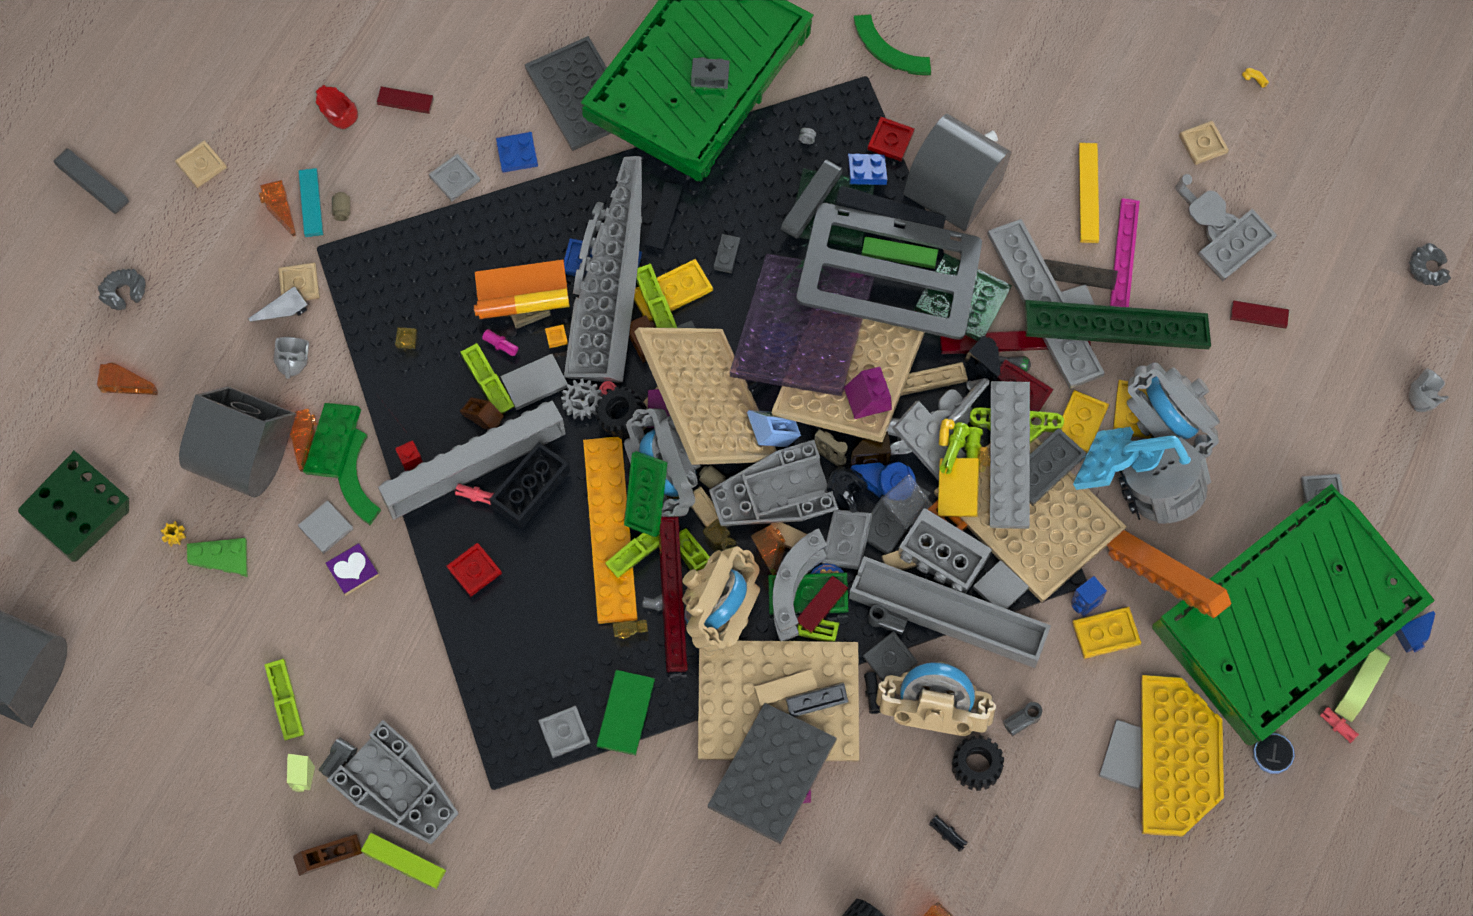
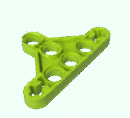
M974 408L970 413V423L975 427H983L990 430L991 408ZM1030 411V420L1033 417L1041 420L1040 425H1033L1030 421V443L1044 432H1055L1058 428H1063L1064 418L1062 415ZM976 414H980V421L976 419ZM987 414H989V419H988L989 422H986V419H987L986 416H987ZM1045 418H1047L1046 426H1044ZM1053 419L1057 421V426H1053Z

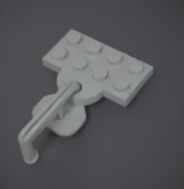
M1185 174L1176 185V191L1190 205V216L1198 224L1207 225L1206 234L1210 241V244L1203 248L1198 255L1224 281L1274 240L1277 235L1253 209L1240 219L1226 213V202L1215 191H1207L1197 199L1186 187V185L1191 184L1192 177L1189 174Z
M987 378L968 381L967 388L970 392L965 398L956 390L946 391L939 399V410L931 413L928 412L920 401H915L892 427L938 481L940 458H944L948 446L939 445L941 421L947 418L948 420L952 419L954 423L962 422L967 425L972 411L971 405L989 385L990 381ZM949 429V436L953 434V429ZM960 448L957 458H966V454Z

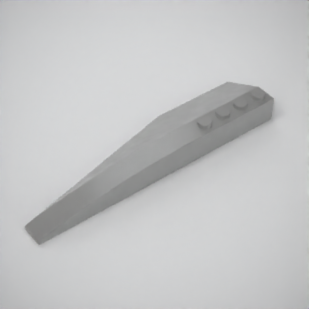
M640 156L623 158L616 179L618 181L617 186L610 196L612 197L610 207L606 208L604 214L606 216L605 222L601 224L591 252L593 257L586 267L587 274L585 280L581 281L579 287L581 292L579 298L576 297L573 307L564 372L565 378L600 382H623L640 244L642 165Z

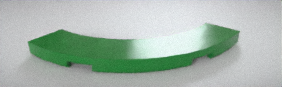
M871 14L854 15L853 20L857 35L864 43L865 48L877 60L895 70L906 71L908 74L931 75L930 57L913 56L893 48L877 32Z
M355 428L338 481L348 505L362 521L370 526L381 512V509L365 495L359 483L357 460L368 436Z

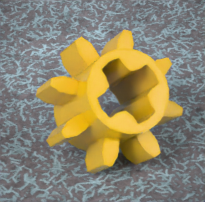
M176 521L173 524L166 523V527L160 530L165 535L161 539L163 542L168 541L170 547L173 544L181 545L182 538H186L184 533H182L185 529L183 526L178 527Z

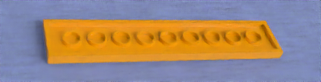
M619 437L583 440L598 624L637 620L633 567L617 578L605 564L631 541L630 527L624 526L627 493L622 439Z

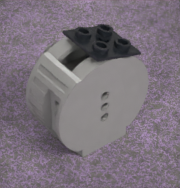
M1182 437L1179 440L1191 458L1190 463L1186 465L1181 464L1176 450L1170 448L1165 449L1157 467L1150 471L1136 472L1131 466L1125 468L1123 473L1119 471L1121 477L1118 478V481L1123 489L1121 490L1125 501L1128 500L1130 502L1128 503L1129 509L1132 514H1136L1138 520H1141L1139 516L1141 514L1143 517L1158 523L1178 522L1193 515L1205 502L1208 491L1207 485L1211 483L1206 458Z

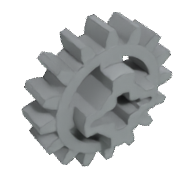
M583 379L580 380V383L574 380L573 386L567 385L568 391L563 390V397H561V401L564 403L562 404L563 409L566 410L568 416L573 413V419H576L577 416H580L581 420L584 419V416L591 419V413L597 414L595 409L599 407L597 404L598 400H602L601 390H597V384L591 386V380H588L587 383H584Z

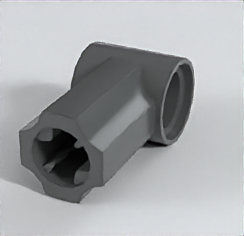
M879 604L871 607L867 618L871 626L883 627L901 635L908 620L907 617L886 610L884 606ZM873 613L881 614L882 618H874Z
M1030 702L1026 707L1004 720L1003 724L1008 733L1013 737L1031 724L1037 723L1042 715V707L1039 703ZM1029 709H1035L1038 712V715L1036 717H1031L1028 715L1027 711Z
M338 738L332 745L329 756L318 769L319 772L329 778L340 765L344 766L355 756L357 748L344 739Z

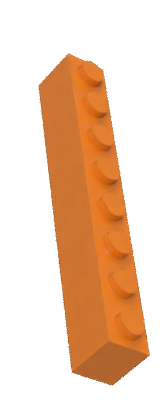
M1125 530L1107 544L1109 555L1114 561H1119L1127 569L1134 570L1137 575L1144 576L1152 584L1159 585L1161 589L1169 591L1177 599L1184 600L1189 606L1199 609L1204 615L1207 614L1215 618L1232 604L1225 588Z

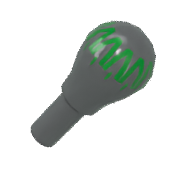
M999 356L1000 364H1003L1006 359L1025 372L1031 367L1028 357L1007 358Z

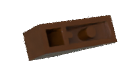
M357 834L301 851L294 855L293 859L298 874L301 876L358 856L362 852Z

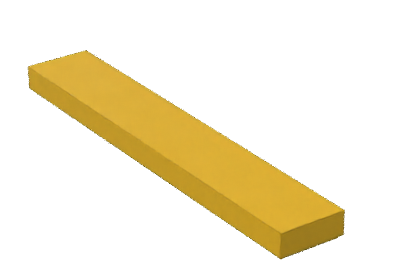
M1079 143L1080 243H1099L1098 143Z

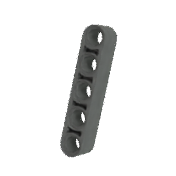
M68 148L53 160L62 172L114 214H117L129 202L128 198Z
M828 160L824 161L785 218L781 226L782 231L796 239L801 236L815 215L818 205L824 202L840 178L843 171L842 167Z

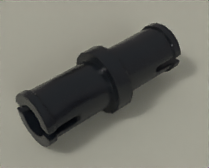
M875 672L864 674L866 683L865 697L868 698L870 714L881 713L879 710L880 706L876 703L878 684Z
M938 815L929 823V826L935 829L944 841L947 840L959 852L965 848L964 845L968 844L967 841L955 832L953 826H948Z

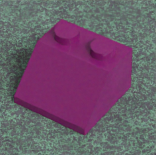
M880 366L861 371L844 387L854 419L892 410L891 395Z

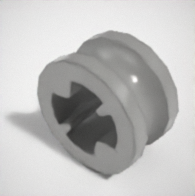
M802 128L799 140L805 144H813L816 132L810 128Z

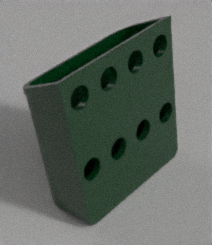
M73 450L61 465L19 507L18 512L29 525L70 561L76 562L129 513V497ZM91 473V480L88 481L83 474ZM100 484L105 485V491L102 493L96 486ZM112 496H117L119 498V502L117 504L110 500Z

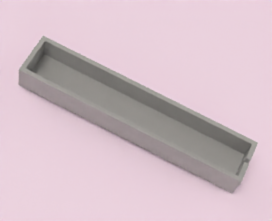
M553 401L544 402L538 408L526 411L514 420H507L498 428L489 429L486 434L480 437L471 438L464 445H457L451 451L439 454L433 460L427 463L423 462L411 471L402 472L399 477L393 480L384 481L378 489L391 517L395 520L455 490L458 483L465 485L529 453L538 442L545 445L565 435L563 418Z
M865 556L849 595V599L870 607L877 604L882 605L886 610L907 617L910 622L1036 668L1051 625Z

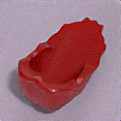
M325 85L316 90V104L329 123L339 129H346L357 121L358 111L355 102H352L344 93L340 92L336 87H326Z

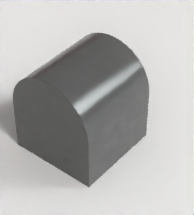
M947 113L935 124L920 147L910 168L903 195L933 213L946 216V221L966 232L1002 182L1012 152Z
M229 386L196 394L180 445V466L184 470L248 496L258 497L268 488L279 469L296 413Z
M1 610L0 714L32 728L62 674L67 657V642L65 638Z

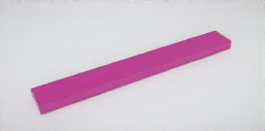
M1121 198L1110 306L1129 307L1140 200Z

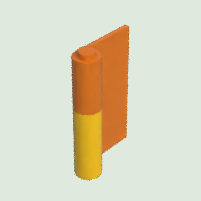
M564 260L475 272L478 301L477 305H474L475 316H479V319L570 307Z

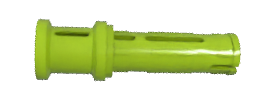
M955 423L953 434L949 436V446L939 468L942 473H945L946 468H948L946 474L951 473L958 452L965 445V437L970 433V428L965 423Z
M969 427L970 433L967 435V443L964 445L967 451L966 458H978V452L982 449L980 439L983 435V430L978 427Z

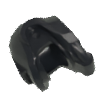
M844 466L832 471L826 490L827 492L832 491L837 502L852 513H855L858 508L852 495L855 492L866 491L868 485L864 481L862 474Z

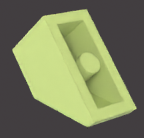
M288 754L287 784L296 792L310 790L315 770L312 761L308 756Z

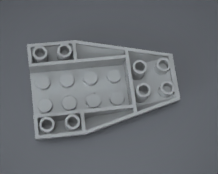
M814 440L778 450L709 490L720 526L803 521L838 510L833 492H827L826 490L828 484L820 464V455ZM825 490L824 494L787 505L788 499Z
M382 720L369 734L371 739L345 767L340 765L327 781L357 808L432 844L459 813L414 747Z

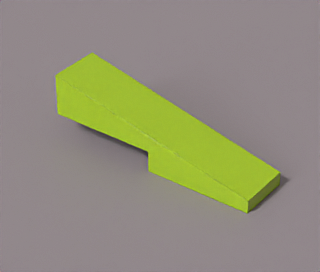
M648 264L637 268L636 282L656 328H677L652 265Z
M478 343L461 351V357L488 401L501 414L514 408L512 400L497 374L494 373Z
M642 533L605 562L606 566L619 578L659 547V536L653 537Z
M285 659L264 664L284 741L303 736L304 731Z
M373 833L369 834L361 849V852L367 857L392 867L402 874L435 889L439 886L446 872L445 869Z

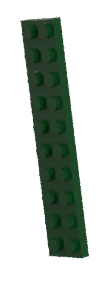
M1025 300L1024 302L1027 337L1209 350L1211 347L1208 313Z

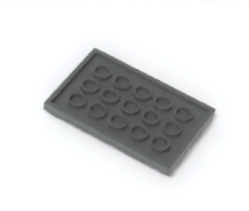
M589 36L524 64L527 73L572 151L611 134L594 123L588 122L582 114V107L584 106L581 104L582 100L607 69Z
M764 703L708 803V808L781 844L835 745L837 738Z

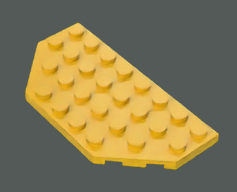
M1142 675L1141 677L1142 834L1183 837L1224 798L1222 718L1217 713L1215 714L1207 706L1208 704L1189 688L1188 683L1183 678Z

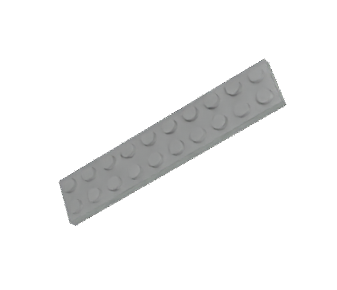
M1022 219L988 231L987 235L1023 303L1025 300L1067 303ZM1043 338L1069 389L1104 376L1105 372L1088 341Z

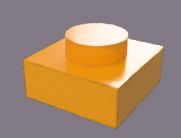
M564 325L545 328L549 348L568 344Z

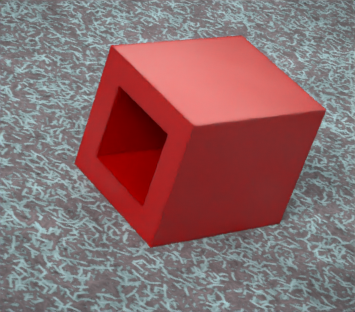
M413 440L395 448L405 471H411L423 463Z

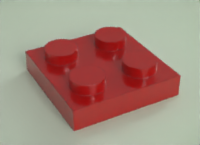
M881 117L869 142L868 150L902 162L915 128Z
M478 543L446 566L470 597L502 574L501 570Z

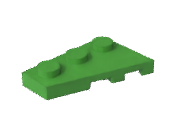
M246 538L189 543L187 544V562L193 566L213 568L226 573L232 572L248 577Z

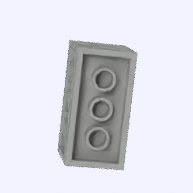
M926 508L922 510L899 547L900 558L908 564L911 562L915 563L919 571L924 574L929 572L938 583L942 585L946 583L951 586V589L965 594L992 551L988 546ZM923 543H929V547H924ZM939 553H946V557H940ZM956 563H962L963 567L958 568Z

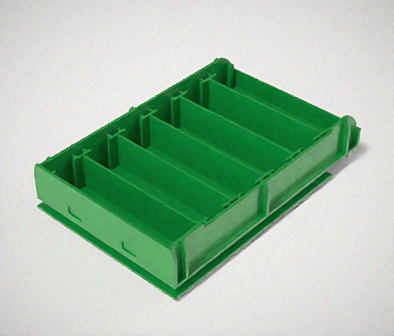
M658 0L582 100L581 104L584 105L582 107L583 117L588 122L594 123L692 177L695 181L701 182L704 177L710 174V169L714 165L715 160L756 103L760 104L762 102V95L787 60L792 57L798 47L802 46L805 39L809 37L812 27L811 19L814 14L787 0ZM703 57L706 59L730 60L728 89L691 87L693 58ZM701 151H703V152H702V157H701L700 159H698V157L700 156Z
M1330 484L1209 579L1227 590L1232 603L1218 616L1212 618L1207 614L1204 615L1199 609L1189 606L1182 600L1161 616L1152 625V629L1244 743L1251 746L1260 740H1265L1435 600L1354 502L1340 494ZM1391 578L1396 580V585L1390 583ZM1407 596L1410 597L1406 601L1402 602V600H1404ZM1379 619H1381V621H1380L1379 623H1377L1376 625H1374V623H1375L1376 621H1378ZM1353 641L1354 643L1347 649L1346 646ZM1227 664L1232 666V671L1226 670ZM1323 664H1325L1326 666H1324L1320 670L1321 672L1324 671L1325 674L1322 677H1320L1321 673L1317 669H1319ZM1295 687H1297V689L1294 692H1292L1293 695H1297V697L1293 699L1289 692L1293 690ZM1268 710V713L1264 715V718L1268 717L1269 720L1264 723V720L1260 716Z

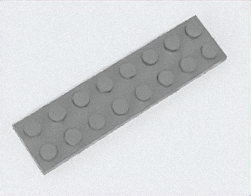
M991 381L990 528L1029 529L1030 382Z

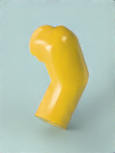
M1247 68L1242 73L1246 80H1250L1252 77L1262 88L1269 84V81L1258 70Z
M946 418L941 421L939 431V445L948 446L949 429L952 430L955 426L952 419L948 420Z

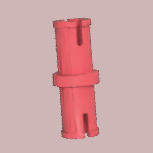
M458 483L456 487L458 491H455V495L469 498L473 502L480 501L491 505L489 499L494 493L480 490V487L475 486L473 488Z
M1327 707L1320 715L1333 727V731H1338L1349 743L1359 735L1345 723L1346 720L1344 718L1341 719L1330 707Z

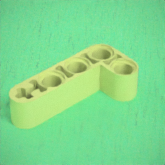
M1377 648L1365 658L1334 712L1353 722L1365 705L1391 656Z

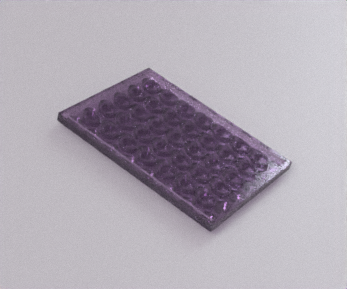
M766 254L729 372L730 377L842 396L863 319L800 305L796 301V296L805 260ZM822 266L817 289L869 301L875 277Z

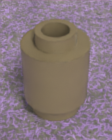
M338 192L332 196V215L337 221L348 220L351 214L350 196L346 195V193Z
M712 465L709 467L705 466L699 473L701 476L699 480L709 489L726 481V477Z

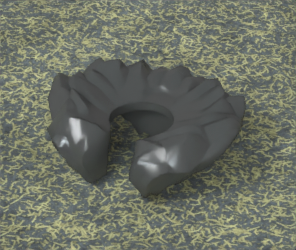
M1427 243L1422 247H1417L1416 251L1412 253L1409 268L1414 275L1413 278L1418 282H1422L1424 285L1440 286L1448 283L1451 279L1450 271L1443 268L1438 272H1431L1426 267V263L1430 260L1438 262V267L1448 261L1446 254L1437 248L1436 245Z
M135 269L112 271L98 285L100 294L98 298L104 304L110 306L111 309H126V302L123 298L116 295V289L128 285L130 287L131 300L139 303L145 293V279Z

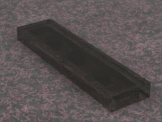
M1044 259L1055 281L1079 285L1086 284V286L1115 290L1118 275L1116 270Z

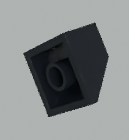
M983 335L968 352L964 362L983 378L989 379L991 384V381H997L1000 375L999 351L996 342L992 338H987Z

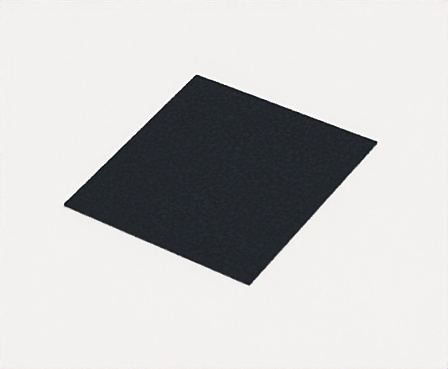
M867 76L860 77L751 111L715 160L714 165L710 169V174L704 177L701 182L695 181L692 177L635 147L318 246L317 252L391 480L399 477L405 471L395 448L413 440L422 462L427 463L437 455L445 454L451 451L453 447L464 445L471 438L480 437L488 431L459 412L471 397L488 401L461 357V351L478 343L504 388L505 386L500 376L550 354H553L564 376L568 344L549 348L545 328L564 325L567 342L569 343L574 302L576 297L579 298L578 294H573L575 276L566 275L570 307L551 309L550 316L516 329L510 315L479 319V316H475L474 305H477L478 301L475 272L564 260L569 239L583 241L589 219H594L595 215H592V211L596 203H605L604 209L610 207L612 201L610 196L617 186L618 181L616 179L624 157H641L642 224L640 228L639 251L642 252V258L639 268L651 264L657 278L696 259L713 287L712 292L671 311L676 326L692 320L697 329H723L747 385H750L775 367V358L767 356L760 347L762 332L775 324L758 311V306L806 258L815 215L798 239L782 231L781 226L824 161L828 160L842 167L843 171L823 203L837 205L835 203L841 185L926 210L922 205L903 195L909 175L904 158L901 162L885 156L887 185L850 184L848 154H878L868 150V145L880 118H886ZM802 128H810L816 132L813 144H805L799 140ZM701 151L700 156L698 157V159H700V158L702 157V152H703V151ZM669 182L682 185L683 191L663 252L645 248V242L664 184ZM838 211V215L849 217L848 213ZM894 224L896 228L905 229V226ZM837 225L831 226L827 247L830 249L862 255L865 237L937 249L935 269L899 262L893 263L954 276L944 250L941 248ZM722 234L740 238L732 273L714 270ZM822 266V269L835 279V283L826 292L910 311H916L941 298L951 312L953 301L951 293L864 275L863 280L860 279L850 289H846L841 284V281L851 271ZM633 301L631 322L643 317L635 301ZM813 307L791 327L797 335V347L794 353L800 345L815 309ZM969 312L966 333H979L971 312ZM490 329L495 334L504 336L505 340L519 348L517 354L511 356L501 349H495V346L482 339L484 332ZM924 333L909 373L963 362L968 378L967 382L983 379L981 375L964 362L968 353L941 354L940 336ZM629 338L623 382L613 383L620 389L622 387L632 389L644 402L648 397V390H655L657 383L647 360L642 363ZM565 378L567 384H569V385H571V386L574 385V384H573V381H574V380H575L577 383H580V380H581V379ZM779 378L755 395H752L759 411L772 412L781 390ZM591 381V386L597 384V390H599L603 382ZM967 382L902 395L899 398L892 418L900 419L915 401H920L929 413L939 410V399L948 390H956L965 398L970 392L967 388ZM990 383L971 405L972 410L974 408H991ZM563 390L518 410L515 407L502 414L504 417L498 426L500 427L507 420H514L520 417L522 413L532 411L538 408L540 404L550 401L554 402L564 422L566 434L544 446L569 463L570 473L522 529L494 510L491 505L480 501L473 502L469 498L455 495V491H458L457 489L403 515L492 790H497L611 751L598 748L597 742L616 670L655 678L640 740L698 721L699 648L695 647L692 637L687 632L685 616L687 671L666 672L659 547L633 566L637 620L598 624L583 440L613 436H610L603 429L593 413H591V419L584 416L583 420H581L580 416L573 419V413L568 416L562 406L564 403L561 401ZM623 407L618 410L614 419L624 417L629 407ZM976 414L978 421L981 419L980 414ZM987 414V416H986V418H987V419H986V422H989V421H988V419H989V414ZM970 421L967 424L969 427H975L970 423ZM810 425L812 439L814 440L815 434L819 430L815 426ZM978 427L983 430V435L980 439L981 450H983L990 444V430ZM646 428L643 431L644 435L654 428ZM821 428L824 433H830L838 443L845 442L848 449L845 453L846 464L844 466L850 468L852 451L864 438ZM888 434L890 444L897 442V436ZM626 436L625 439H622L627 493L631 464L624 446V441L628 439ZM775 446V448H776L777 451H778V450H781V449L788 448V447H778V446ZM962 447L961 449H962L963 452L966 454L967 451L965 450L964 447ZM913 451L908 454L890 455L889 464L901 462L909 466L915 475L916 484L930 492L931 495L892 552L899 550L900 545L922 510L930 508L938 500L934 490L939 487V481ZM528 453L465 485L473 488L475 486L480 487V490L495 493ZM819 454L820 464L828 484L832 471L837 469L838 466ZM757 462L700 464L701 467L696 469L698 484L692 490L695 491L702 487L711 499L710 489L699 480L701 477L699 473L705 466L709 467L712 465L727 480ZM868 489L864 492H855L852 495L857 504V512L871 513L881 497H878ZM667 496V500H668V499H680L679 497H670V496ZM836 501L838 510L850 511ZM691 507L685 516H673L678 517L679 532L687 529L709 556L718 550L722 552L736 546L740 547L743 551L749 550L753 554L754 561L758 564L760 570L755 584L760 587V592L749 614L748 623L737 641H780L775 628L774 615L769 613V575H777L782 561L791 549L765 537L771 523L720 526V523L717 522L707 529ZM833 512L803 521L782 523L806 534L819 528L826 542ZM944 517L950 524L957 527L949 517ZM968 527L963 531L981 542ZM630 528L631 541L643 532ZM478 543L501 570L502 574L470 597L446 566ZM866 543L863 557L865 556L883 563L882 556L886 554ZM992 552L966 593L967 595L986 601L973 589V586L1000 561ZM681 557L682 588L684 596L688 587L683 583V578L690 571V569ZM819 563V564L816 565L813 569H815V568L818 567L819 565H822V563ZM956 563L958 568L963 567L962 563ZM918 566L903 570L938 583L929 572L924 574L917 569ZM839 567L844 573H847L848 613H828L823 620L839 623L835 642H858V665L867 663L862 656L893 631L883 627L871 626L867 619L871 607L849 599L850 590L859 569ZM1082 568L1045 601L1074 592L1087 582ZM946 583L943 584V586L951 588L950 585ZM1028 589L1008 610L1015 612L1042 602ZM683 602L685 613L686 604ZM873 613L874 618H882L881 614ZM908 620L902 635L896 633L907 649L946 636ZM818 625V626H817V627H821V628H825V629H829V630H834V628H832V627H827V626H823V625ZM813 631V633H818V634H823V635H827V636H832V635H829V634H824V633H820V632H815V631ZM796 636V637H793V638L787 640V641L825 642V641L816 640V639H812V638H807V637H803V636ZM576 706L590 744L553 758L538 720Z

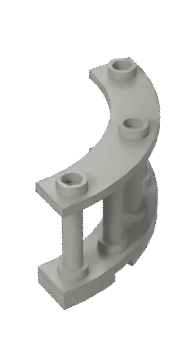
M597 202L592 211V215H595L594 219H589L579 255L582 263H580L579 270L577 269L573 294L580 295L581 289L579 287L581 281L585 280L587 264L592 260L590 254L596 240V233L599 231L601 224H604L602 220L606 219L604 215L606 211L604 209L605 203Z
M819 528L803 537L792 547L777 572L773 588V614L776 632L781 642L799 635L796 627L799 622L796 618L793 604L801 580L811 569L827 559L823 550L827 547V544Z

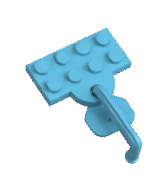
M1131 427L1102 430L1097 432L1073 485L1076 490L1109 486L1115 472L1124 470L1129 466L1136 472L1150 471L1157 467L1165 449L1174 448L1180 458L1179 462L1183 465L1190 463L1191 458L1176 436L1131 441L1134 433Z

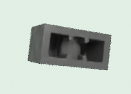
M703 57L693 58L691 87L728 89L730 60L706 59Z

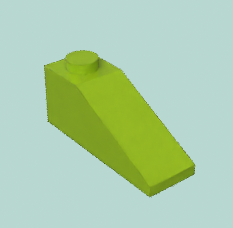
M687 529L680 531V554L690 571L704 569L710 556Z

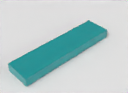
M317 168L299 170L305 237L324 235Z

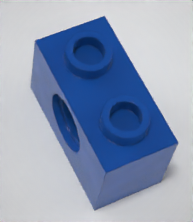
M1093 576L1076 589L1071 601L1073 609L1078 614L1081 613L1083 617L1102 604L1107 590Z

